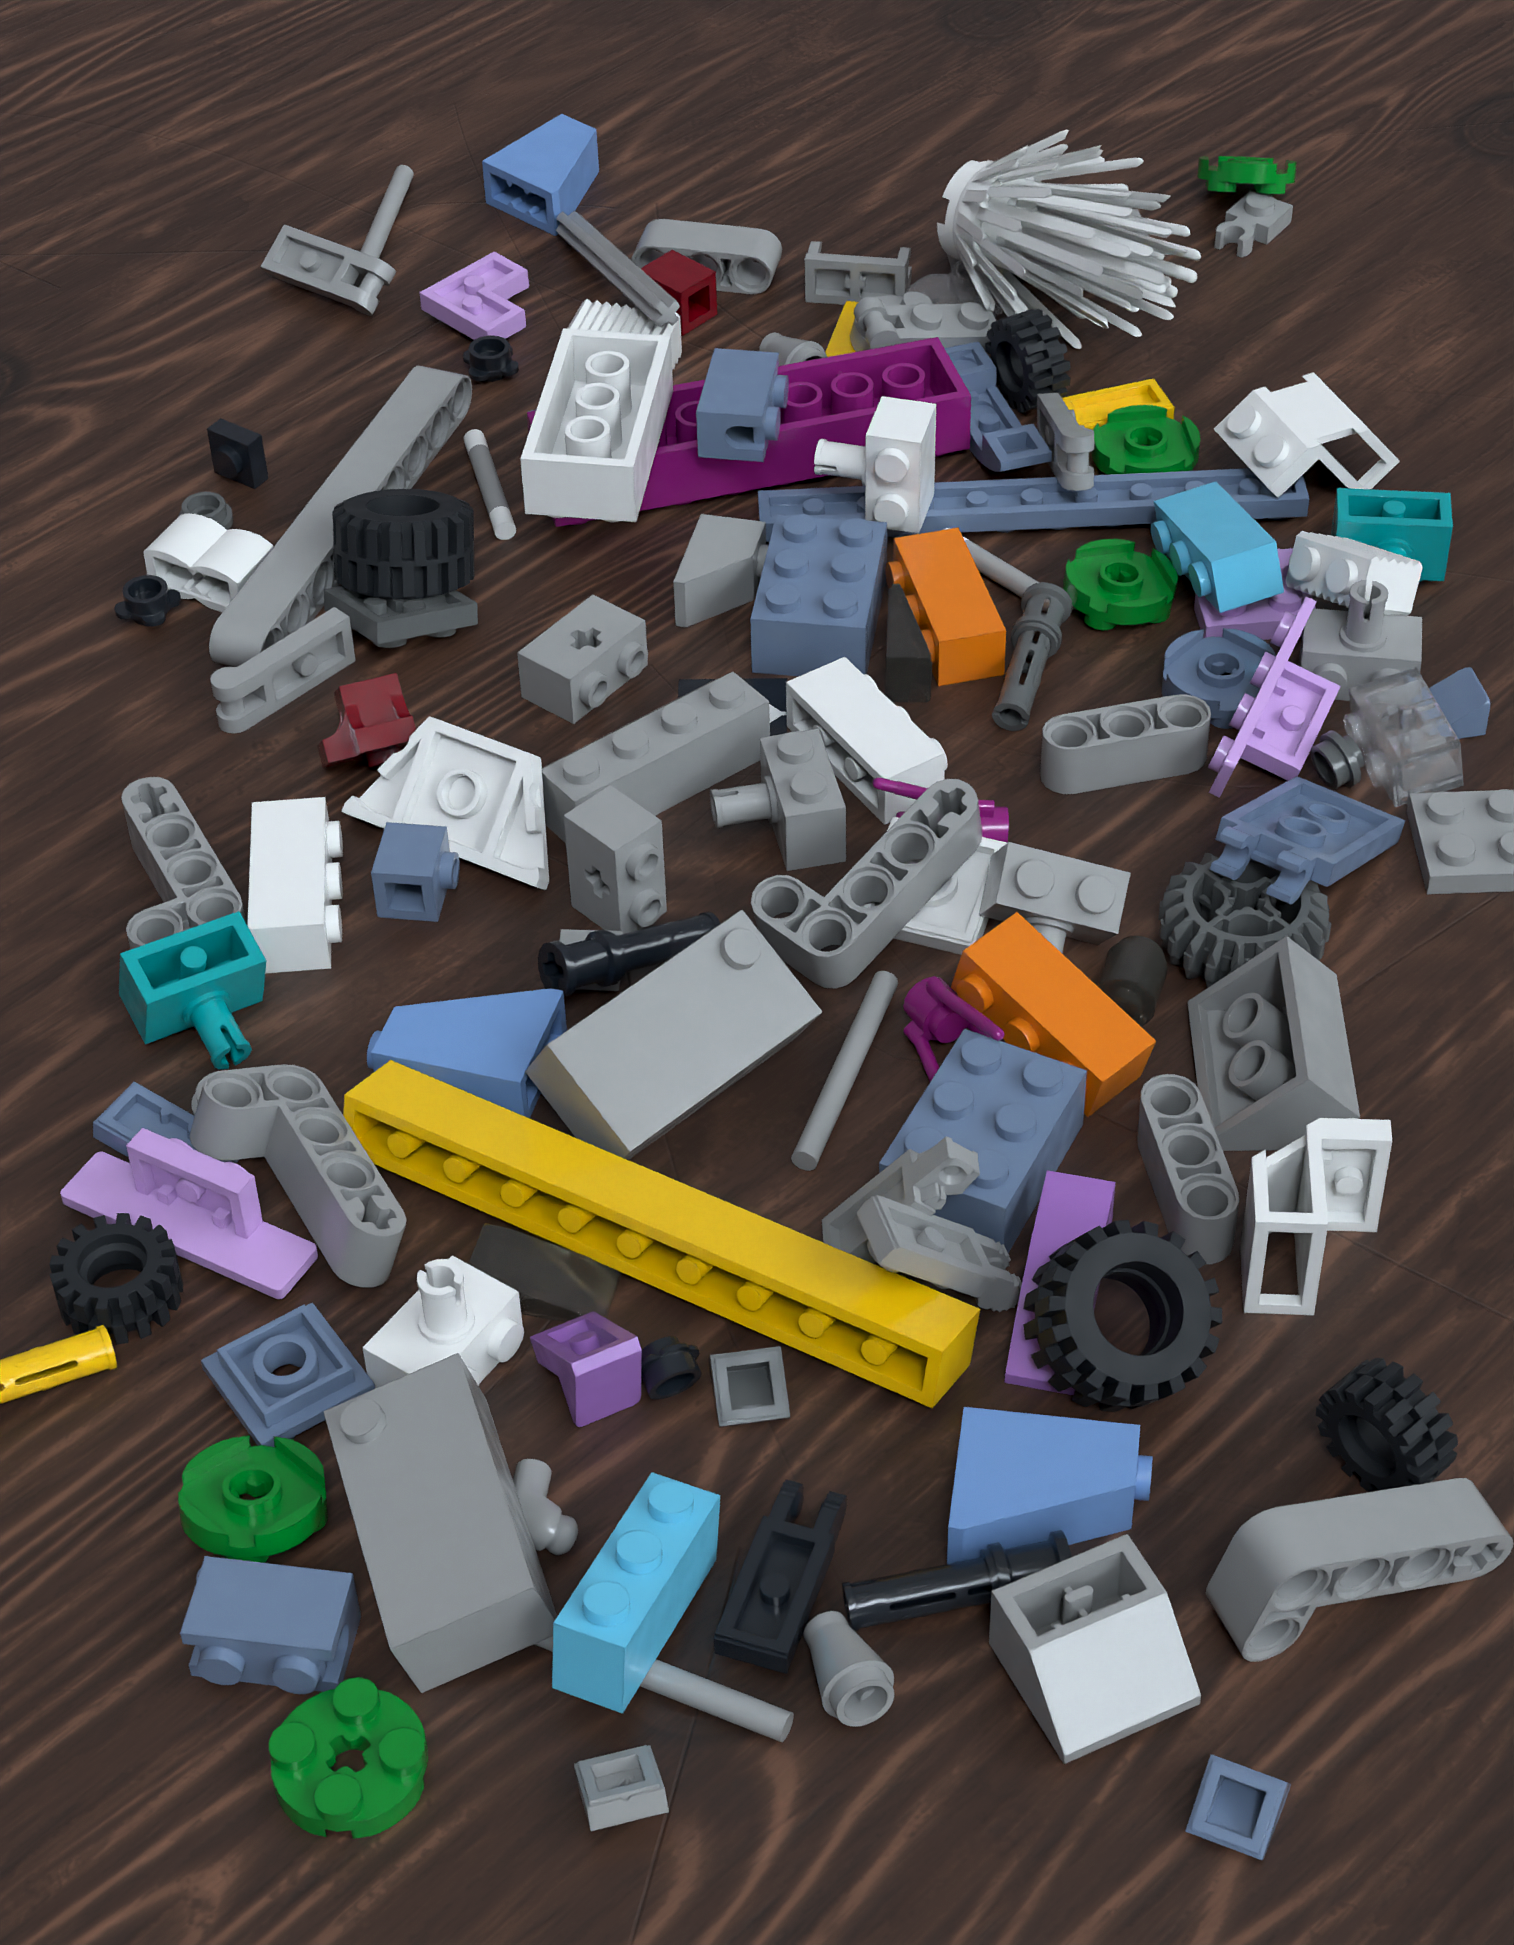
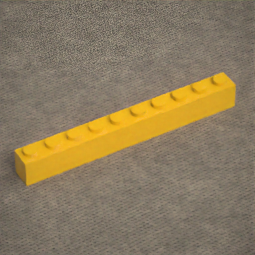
M393 1060L388 1061L344 1094L343 1116L375 1165L925 1406L933 1408L970 1366L980 1309L899 1274L890 1272L859 1257Z

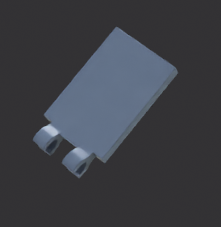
M1296 776L1221 818L1215 840L1226 844L1219 859L1211 863L1210 870L1236 880L1242 875L1249 861L1253 859L1281 871L1276 882L1268 886L1266 894L1288 904H1293L1299 898L1308 881L1312 880L1328 887L1397 844L1405 820Z

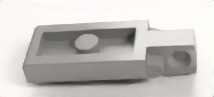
M947 1136L934 1147L920 1154L912 1149L907 1150L822 1219L823 1243L870 1263H875L876 1261L869 1253L867 1247V1236L856 1213L871 1196L879 1195L932 1216L936 1213V1210L942 1209L946 1203L947 1195L962 1194L980 1175L978 1154L953 1142Z

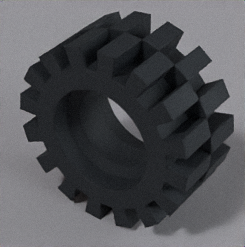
M1033 308L994 321L991 324V329H988L986 334L990 342L985 343L986 352L991 354V360L997 368L996 386H1001L1000 393L1005 400L1009 399L1008 405L1013 410L1017 409L1018 412L1037 408V394L1059 393L1061 397H1064L1068 393L1066 387L1070 386L1071 378L1065 373L1071 370L1070 361L1064 360L1063 353L1068 352L1065 343H1059L1058 338L1061 333L1058 327L1051 328V317L1048 314L1043 316V311L1040 309L1034 310Z
M117 1213L116 1224L107 1225L105 1215L93 1218L95 1229L90 1231L82 1223L72 1229L75 1242L62 1238L56 1245L59 1256L51 1255L49 1264L51 1282L61 1317L66 1326L71 1324L73 1333L78 1335L96 1329L97 1326L104 1325L108 1334H114L117 1345L129 1343L127 1332L137 1330L140 1339L151 1335L152 1332L149 1324L151 1321L156 1322L161 1327L170 1321L168 1308L178 1310L181 1303L179 1292H183V1281L172 1239L168 1238L167 1231L160 1224L153 1229L151 1219L141 1215L135 1225H132L129 1213ZM130 1269L141 1272L136 1278L120 1286L104 1288L93 1285L100 1277L116 1270Z
M1374 1358L1370 1362L1366 1359L1322 1394L1319 1398L1321 1403L1316 1407V1416L1323 1420L1317 1425L1320 1435L1332 1439V1442L1326 1446L1332 1457L1341 1455L1346 1462L1341 1469L1349 1477L1357 1473L1361 1477L1360 1486L1367 1492L1373 1491L1376 1487L1380 1491L1430 1483L1455 1461L1458 1454L1453 1450L1458 1445L1457 1435L1446 1431L1453 1425L1449 1413H1438L1435 1408L1441 1403L1440 1399L1434 1392L1426 1396L1420 1390L1424 1381L1413 1373L1406 1379L1402 1365L1393 1361L1386 1366L1384 1358Z

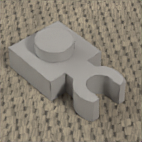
M1249 191L1226 212L1225 222L1216 228L1215 248L1220 250L1228 243H1237V256L1242 258L1252 252L1254 240L1268 244L1291 223L1293 205L1276 200L1269 194Z

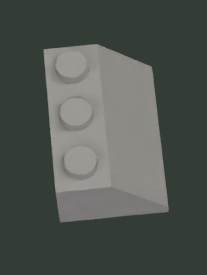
M1284 937L1187 1001L1197 1086L1223 1151L1280 1150L1304 1136L1306 1125L1318 1118H1360L1337 974L1289 937Z

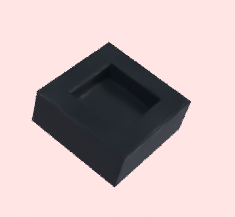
M222 418L207 428L214 473L253 489H256L269 479L261 434Z

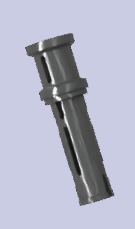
M1035 583L1025 590L1021 599L1022 617L1015 621L1011 629V641L1014 651L1005 674L998 702L992 713L994 722L1005 730L1019 731L1028 725L1030 710L1041 683L1047 658L1056 654L1062 643L1060 627L1071 614L1072 600L1063 588L1052 583ZM1049 599L1050 604L1047 614L1041 613L1044 601ZM1035 631L1041 632L1037 642L1033 641ZM1026 658L1032 659L1031 663H1026ZM1022 673L1027 674L1024 685L1019 684Z

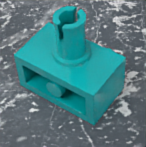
M1337 488L1331 536L1346 537L1420 561L1423 568L1419 581L1445 580L1453 530L1450 493Z
M240 911L120 953L119 996L145 1044L195 1027L211 1057L213 1066L217 1069L229 1068V1063L225 1057L227 1053H229L234 1065H238L252 1051L249 1041L243 1036L232 1012L263 1001L267 960Z

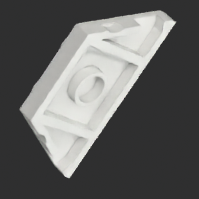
M429 716L409 737L406 747L397 753H393L378 768L381 776L360 798L351 796L343 806V813L384 829L386 822L447 826L450 852H457L460 858L544 890L547 889L549 884L542 763L540 757Z

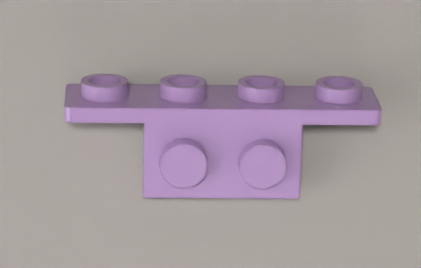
M1306 596L1297 615L1285 611L1270 643L1280 647L1277 656L1265 651L1250 684L1260 688L1256 698L1246 693L1244 694L1229 726L1238 729L1239 732L1235 740L1223 736L1208 766L1209 769L1218 773L1209 791L1210 794L1220 798L1240 758L1287 781L1298 776L1341 687L1288 661L1317 601Z
M144 1128L126 1145L130 1163L105 1152H97L60 1192L64 1205L93 1218L105 1215L108 1225L116 1224L117 1213H129L132 1225H135L140 1215L150 1218L153 1229L160 1224L167 1231L168 1238L173 1241L176 1255L276 1299L284 1298L318 1258L315 1243L263 1221L254 1175L248 1173L236 1163H224L193 1150L182 1140L176 1138L168 1139Z

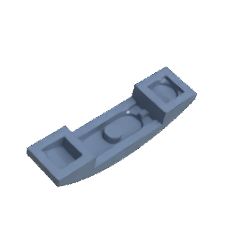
M980 342L944 348L971 394L970 451L984 466L995 472L1052 461V451L1034 424L1022 426L996 387L997 368Z

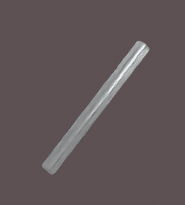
M576 211L569 215L561 212L556 219L560 222L556 229L558 235L659 327L666 322L672 326L677 323L679 318L675 313L680 307L679 303Z

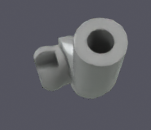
M523 1459L516 1465L513 1482L535 1550L541 1551L546 1548L554 1555L565 1554L576 1541L578 1535L577 1523L574 1518L562 1515L561 1508L547 1499L552 1475L549 1465L536 1459Z

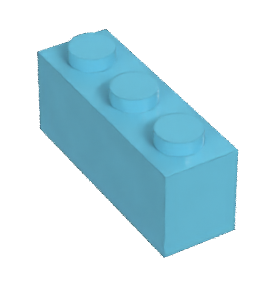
M1216 481L1154 501L1157 522L1151 523V534L1157 551L1166 554L1172 560L1178 575H1185L1191 581L1198 597L1204 596L1219 613L1284 593L1276 541Z
M653 1472L650 1474L553 1623V1689L623 1714L717 1560L720 1495Z

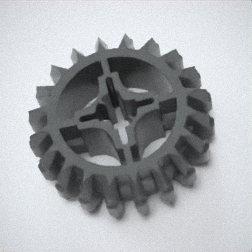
M1206 852L1201 863L1185 862L1180 875L1171 876L1170 883L1166 887V892H1164L1163 900L1160 901L1158 917L1160 921L1159 935L1162 939V947L1168 949L1170 964L1183 965L1186 979L1203 976L1208 988L1286 936L1320 961L1323 957L1325 942L1329 941L1331 922L1328 921L1330 910L1327 904L1328 896L1320 893L1318 883L1312 880L1308 881L1299 898L1293 904H1288L1266 894L1268 886L1276 882L1281 871L1251 859L1242 875L1238 879L1232 880L1210 870L1211 863L1219 858Z

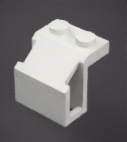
M1314 372L1303 375L1302 377L1307 382L1273 392H1270L1266 387L1253 390L1214 428L1220 437L1278 498L1318 459L1347 488L1372 489L1400 462ZM1357 433L1381 459L1357 481L1322 443Z
M1318 1118L1306 1125L1305 1135L1268 1157H1266V1149L1252 1157L1240 1245L1244 1313L1314 1315L1327 1231L1377 1232L1392 1146L1390 1120ZM1271 1232L1294 1233L1298 1295L1260 1294L1268 1234Z

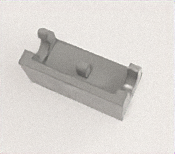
M811 241L808 253L805 256V302L845 305L846 301L859 302L864 297L884 295L903 297L905 293L909 292L912 279V267H908L911 248L900 247L898 259L820 253L822 242Z

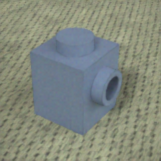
M386 822L371 871L377 917L438 922L447 889H455L457 887L460 869L459 854L457 852H450L447 826Z

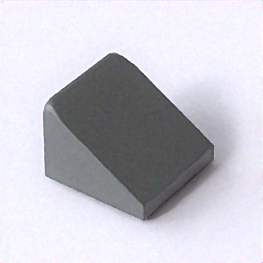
M781 1346L710 1355L708 1363L719 1428L790 1418Z

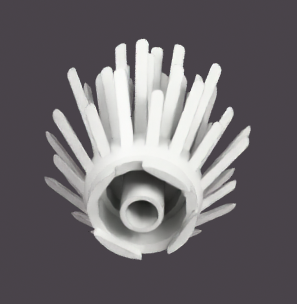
M1064 130L1033 145H1026L996 161L987 159V161L977 162L971 160L958 169L942 196L950 201L946 212L945 224L937 223L939 242L949 256L962 261L987 311L989 307L992 312L995 309V301L991 293L1008 317L1029 309H1040L1043 311V316L1048 314L1051 317V326L1053 328L1058 327L1061 336L1076 349L1082 348L1079 339L1011 274L1012 272L1046 293L1078 318H1087L1108 329L1109 322L1133 336L1140 337L1142 333L1138 327L1083 297V290L1130 312H1137L1141 309L1161 319L1171 320L1174 316L1168 310L1147 302L1142 298L1169 307H1176L1171 298L1176 297L1178 289L1171 285L1172 281L1168 276L1194 283L1197 280V273L1192 269L1163 259L1165 255H1175L1199 261L1201 254L1193 248L1128 231L1132 230L1167 238L1170 234L1188 237L1190 230L1186 226L1130 215L1132 208L1152 211L1159 209L1161 205L1158 202H1165L1171 197L1170 195L1129 191L1128 186L1125 184H1053L1041 182V180L1134 168L1144 162L1143 159L1138 157L1105 162V159L1100 156L1104 151L1100 149L1101 145L1063 154L1068 148L1066 144L1043 150L1064 140L1069 131Z

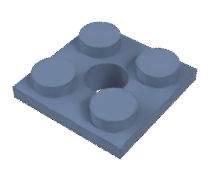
M313 1302L306 1306L302 1305L217 1349V1352L201 1360L202 1369L257 1446L274 1447L273 1436L292 1440L296 1435L326 1420L323 1411L375 1389L373 1381ZM286 1364L302 1367L297 1372L287 1376L271 1374L276 1368Z

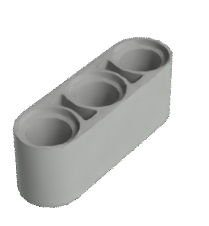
M656 219L645 227L632 255V261L639 268H642L670 250H674L716 271V291L759 294L766 291L771 285L783 250L781 242L774 234L759 228Z
M1181 694L1052 717L1045 723L1042 729L1041 782L1053 792L1077 794L1198 771L1204 766L1207 759L1211 720L1210 707L1204 700L1196 696Z
M1162 1074L1153 1077L1144 1084L1141 1090L1137 1146L1168 1233L1174 1231L1186 1239L1180 1249L1186 1255L1198 1251L1206 1261V1264L1223 1261L1230 1255L1234 1246L1239 1193L1205 1102L1196 1084L1186 1077L1176 1074Z

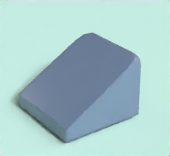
M1471 667L1455 672L1410 699L1409 707L1429 744L1486 734L1490 699Z
M1211 1754L1186 1832L1263 1861L1291 1784Z

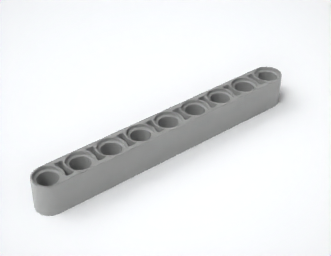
M418 365L412 369L218 617L213 626L209 641V654L213 662L225 666L238 667L311 622L324 606V589L340 585L335 580L332 518L334 507L344 500L367 492L388 489H412L469 410L472 398V383L468 375Z

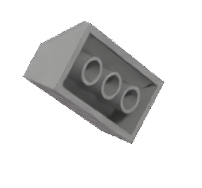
M730 672L542 767L546 826L566 843L564 815L609 785L656 816L760 761V738L770 736L769 701L735 672Z

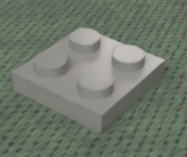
M1514 790L1409 793L1406 812L1427 894L1514 891Z

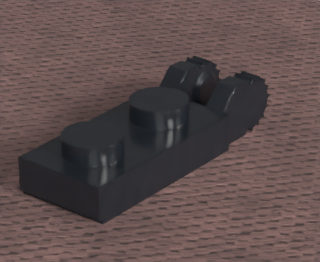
M787 1479L783 1482L769 1517L764 1515L762 1517L716 1629L714 1637L715 1654L785 1674L788 1673L835 1552V1543L846 1514L847 1495L829 1491L826 1499L821 1504L819 1515L812 1529L795 1524V1520L803 1506V1484Z

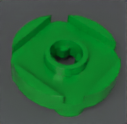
M1208 156L1199 157L1197 178L1206 180L1207 190L1236 192L1237 183L1254 184V189H1256L1257 193L1285 194L1286 184L1295 183L1297 162L1285 160L1284 170L1277 169V164H1273L1274 158L1219 156L1218 166H1209Z
M1154 405L1122 407L1108 414L1106 424L1100 427L1097 423L1093 429L1094 450L1092 451V459L1095 465L1107 475L1193 471L1199 459L1200 433L1198 428L1190 419L1183 415L1181 423L1167 418V408Z
M1102 539L1092 541L1076 550L1073 561L1070 562L1068 559L1065 567L1063 589L1069 594L1072 606L1085 614V623L1094 629L1110 630L1116 627V625H1137L1148 622L1161 623L1170 616L1178 582V573L1170 559L1153 548L1151 557L1144 553L1134 551L1136 542L1129 540Z
M250 1436L233 1437L207 1447L191 1459L182 1473L183 1486L180 1492H178L180 1522L184 1532L199 1547L213 1554L223 1555L226 1559L265 1563L269 1556L297 1546L314 1532L323 1528L328 1520L324 1468L319 1458L306 1446L288 1438L273 1436L274 1447L265 1445L251 1446ZM247 1493L253 1497H264L255 1500H243L239 1496Z
M360 1677L349 1678L342 1681L335 1689H330L311 1697L294 1709L282 1725L272 1732L269 1739L271 1777L278 1802L285 1814L297 1826L311 1834L327 1837L325 1829L335 1832L351 1830L352 1838L354 1839L370 1837L381 1833L407 1816L418 1803L425 1786L423 1777L428 1766V1747L425 1731L420 1719L406 1702L389 1692L378 1690L376 1685L369 1679ZM348 1750L363 1751L362 1756L365 1765L363 1769L354 1772L347 1766L339 1768L337 1771L331 1769L336 1762V1756Z

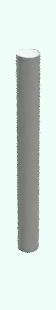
M400 165L395 169L360 252L379 259L414 174L410 167ZM359 274L354 285L359 287L365 275Z
M878 971L875 973L791 1157L792 1162L800 1169L813 1170L819 1162L898 986L897 978L890 972Z
M553 1636L534 1645L553 1652ZM657 1659L640 1687L779 1742L785 1741L793 1723V1712Z

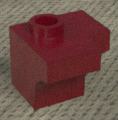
M397 673L338 687L334 692L339 712L337 730L332 736L323 739L317 745L322 766L327 768L366 758L369 768L381 766L393 753H397L406 747L409 737L416 730L413 716L410 715L405 704Z

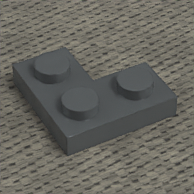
M342 586L324 589V611L327 612L335 607L345 613L350 618L351 629L373 641L374 645L379 647H399L406 644L408 638L423 635L448 637L454 635L457 628L478 624V603L456 590L428 598L387 599L367 596Z

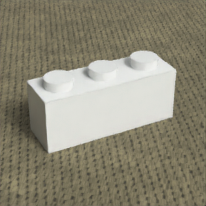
M846 657L786 682L787 727L792 732L819 729L835 776L884 825L890 823L892 817H896L898 812H906L916 799L874 788L873 780L875 778L881 777L929 788L934 783L944 780L945 770L947 769V757L941 744L936 739L929 738L911 721L904 708L896 706L878 689L874 680L867 674L863 675Z
M325 797L252 802L248 928L267 960L265 974L331 969V943L342 942L340 906L332 905V900L343 898L340 863H332V858L343 857L342 831L340 821H329Z

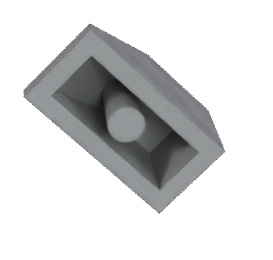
M707 514L700 515L673 581L676 626L689 627L755 599L768 545H766V522Z

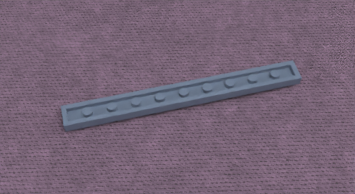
M1250 468L1094 475V487L1081 491L1064 489L1056 477L934 483V496L919 534L958 527L960 532H1011L1024 529L1050 528L1063 530L1069 527H1120L1122 525L1151 524L1157 522L1154 507L1155 500L1215 481L1253 519L1268 518L1280 520L1286 517H1306L1308 514L1309 496L1303 475L1278 498ZM865 486L758 491L759 521L766 522V541H770L776 514H807L812 517L865 519ZM887 529V536L889 537L918 534Z

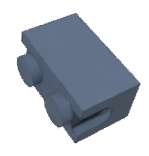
M714 348L696 410L698 457L764 462L769 440H778L780 408L785 409L788 400V375H778L779 353Z
M205 1556L180 1632L183 1644L195 1645L189 1663L191 1676L203 1677L212 1683L220 1685H233L238 1682L272 1685L294 1694H308L313 1691L325 1692L335 1689L344 1680L361 1619L353 1573Z

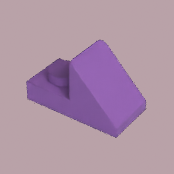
M592 1311L530 1336L538 1363L559 1377L573 1422L577 1427H583L640 1401L642 1350L638 1337Z

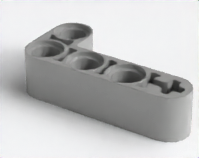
M146 777L130 783L124 789L121 798L132 848L164 902L135 914L129 920L126 932L130 949L240 911L246 922L240 894L175 786L169 780L161 777Z
M945 779L934 783L825 897H822L798 879L788 875H775L766 878L757 885L751 898L758 930L782 961L815 984L824 988H839L848 985L859 976L980 845L982 841V825L978 797L975 790L968 783L959 779ZM911 859L921 860L920 862L914 864H903L905 861ZM881 902V904L875 907H862L866 903ZM792 912L790 916L785 918H773L780 913ZM829 945H840L838 949L830 952L820 951Z
M282 1064L222 1070L207 1076L203 1083L189 1135L194 1148L198 1152L217 1160L265 1157L333 1272L343 1281L358 1287H376L387 1281L406 1226L407 1219L405 1213L316 1074L300 1066Z
M1455 1478L1264 1510L1251 1517L1236 1532L1209 1581L1205 1593L1243 1658L1250 1662H1258L1276 1656L1290 1647L1301 1635L1316 1607L1481 1577L1499 1566L1511 1553L1514 1544L1510 1534L1471 1480Z

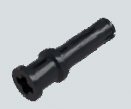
M708 911L700 913L698 916L617 936L610 931L602 929L590 932L583 941L567 945L558 940L544 943L538 954L540 978L545 989L562 990L564 998L571 996L575 988L594 983L601 987L615 985L624 977L625 972L667 962L721 923L714 913Z
M1062 1530L1050 1532L1048 1541L1004 1549L999 1542L988 1544L987 1549L981 1550V1558L925 1569H915L905 1573L859 1582H843L842 1593L848 1624L854 1631H859L860 1628L916 1617H926L936 1613L987 1603L991 1605L993 1590L1071 1558L1065 1534Z

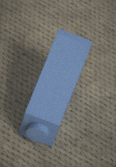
M560 114L484 159L482 167L486 203L554 236L558 235L556 229L560 222L556 219L561 212L569 215L576 210L599 173L597 130L564 114Z
M549 988L396 1006L393 1008L383 1030L375 1031L370 1039L367 1050V1066L370 1069H374L375 1072L388 1061L393 1060L530 1118L541 1092L525 1071L548 1043L567 1031L564 993L562 990Z
M964 1407L948 1525L947 1564L981 1558L980 1552L982 1549H987L988 1544L999 1542L1004 1549L1048 1541L1050 1532L1060 1530L1064 1532L1068 1545L1130 1530L1132 1527L1134 1499L1149 1501L1153 1456L1138 1455L1140 1425Z

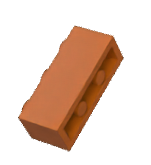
M959 527L894 538L893 561L886 563L887 585L892 596L899 595L901 616L905 629H914L916 651L920 664H929L938 686L1004 675L1006 629Z
M1018 912L962 951L951 988L961 999L1004 1031L1003 1039L1005 1043L1087 1070L1084 1114L1087 1117L1141 1077L1156 1040Z

